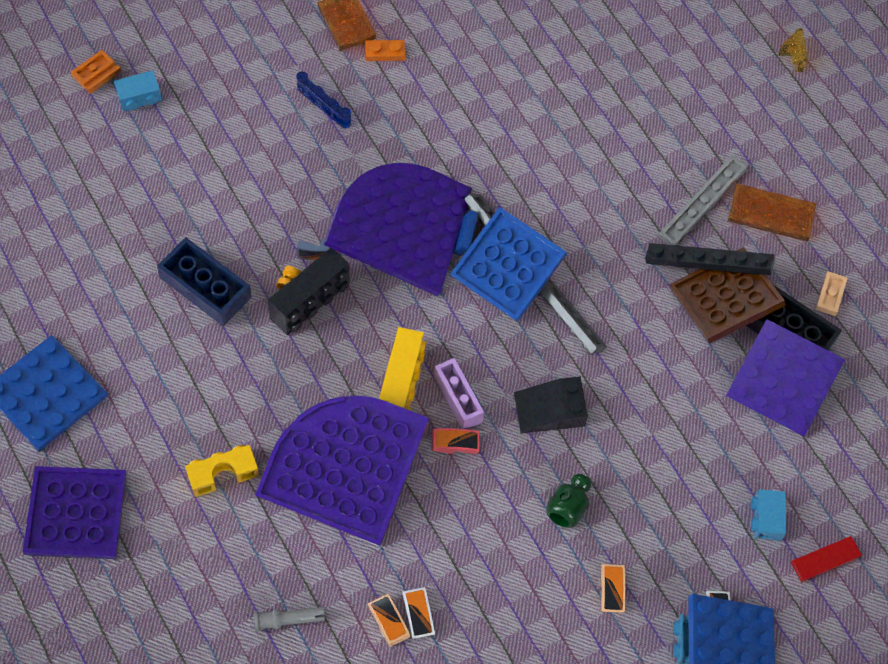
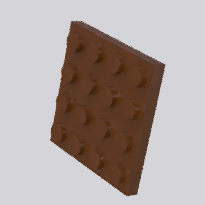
M744 247L737 250L747 252ZM699 269L669 284L671 291L709 344L786 306L785 300L766 275Z

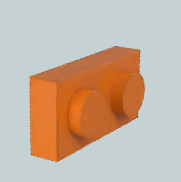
M365 40L366 61H405V41Z

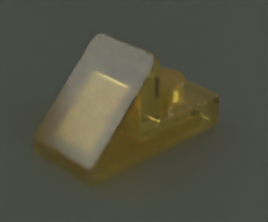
M798 28L782 44L778 56H791V62L795 64L796 72H804L808 62L803 28Z

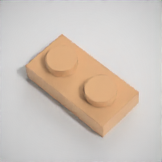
M827 271L815 310L836 316L848 278Z

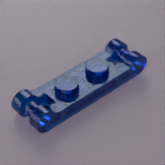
M301 71L297 73V90L344 129L351 126V110L346 107L342 108L336 99L330 98L325 94L320 86H316L308 79L306 72Z

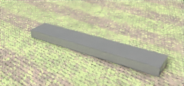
M732 155L663 228L658 237L668 245H678L747 171L748 166Z

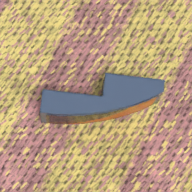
M324 239L321 240L320 246L299 240L297 258L316 260L330 248L324 245Z

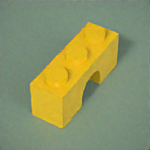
M239 445L225 453L217 452L211 455L210 458L204 460L196 459L185 466L194 497L216 491L214 478L221 471L232 472L238 483L259 476L258 467L250 445Z

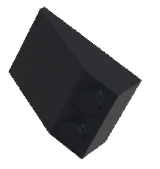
M581 376L556 379L514 392L520 434L585 427L588 414Z

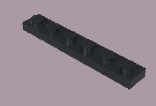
M650 243L645 261L646 264L771 275L775 255Z

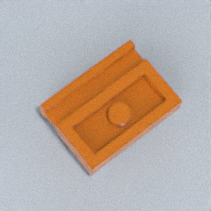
M100 50L72 70L71 76L91 94L121 72V67L117 66L115 61L103 50Z

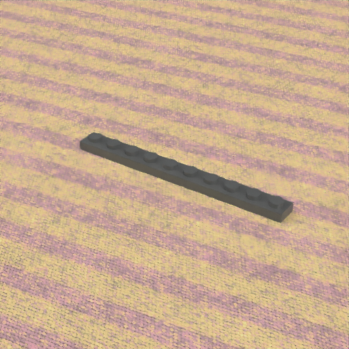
M469 194L465 201L469 205L470 211L478 213L481 224L485 227L495 211L480 194ZM549 279L540 291L544 296V300L553 306L557 311V316L567 323L570 327V332L581 340L586 351L591 354L601 353L607 346L555 283Z

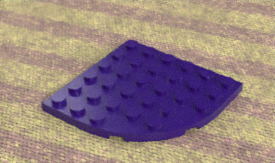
M391 163L375 167L359 176L340 198L324 245L438 296L441 294L467 208L465 198L471 194L472 188L435 170L417 164Z
M343 396L318 403L300 414L281 434L270 455L255 496L380 546L430 418L390 402L367 396Z

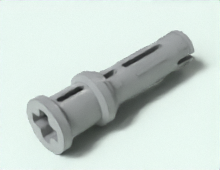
M323 606L281 612L277 608L270 612L258 613L253 611L255 632L266 628L278 630L282 625L325 621Z

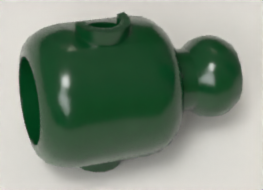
M580 473L575 474L571 479V484H561L553 496L550 497L546 513L549 519L556 525L563 528H573L581 520L589 505V499L585 492L590 490L591 480L587 476Z

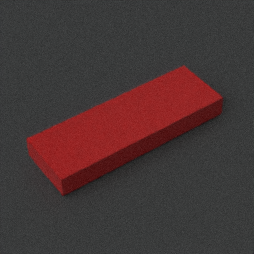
M849 536L794 559L791 564L802 583L861 558L862 554L852 536Z

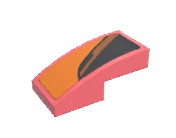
M455 428L433 429L432 451L453 454L457 451L476 455L479 452V431Z

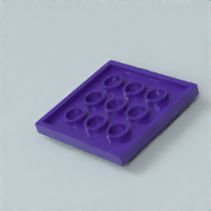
M766 319L726 396L804 437L845 359Z
M35 466L23 554L28 556L117 559L126 470Z

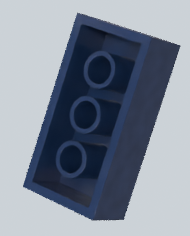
M187 237L157 265L159 277L222 326L252 297L251 288L248 283Z

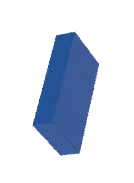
M471 210L464 215L454 247V254L460 256L471 246L478 218L477 212Z

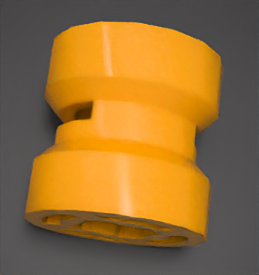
M286 266L282 272L283 276L276 283V287L280 290L301 271L296 267Z

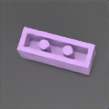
M455 358L436 365L434 378L461 429H469L482 423L484 411Z

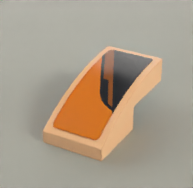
M601 564V611L625 612V565Z
M389 594L368 603L369 610L379 625L380 632L389 647L410 638V633Z

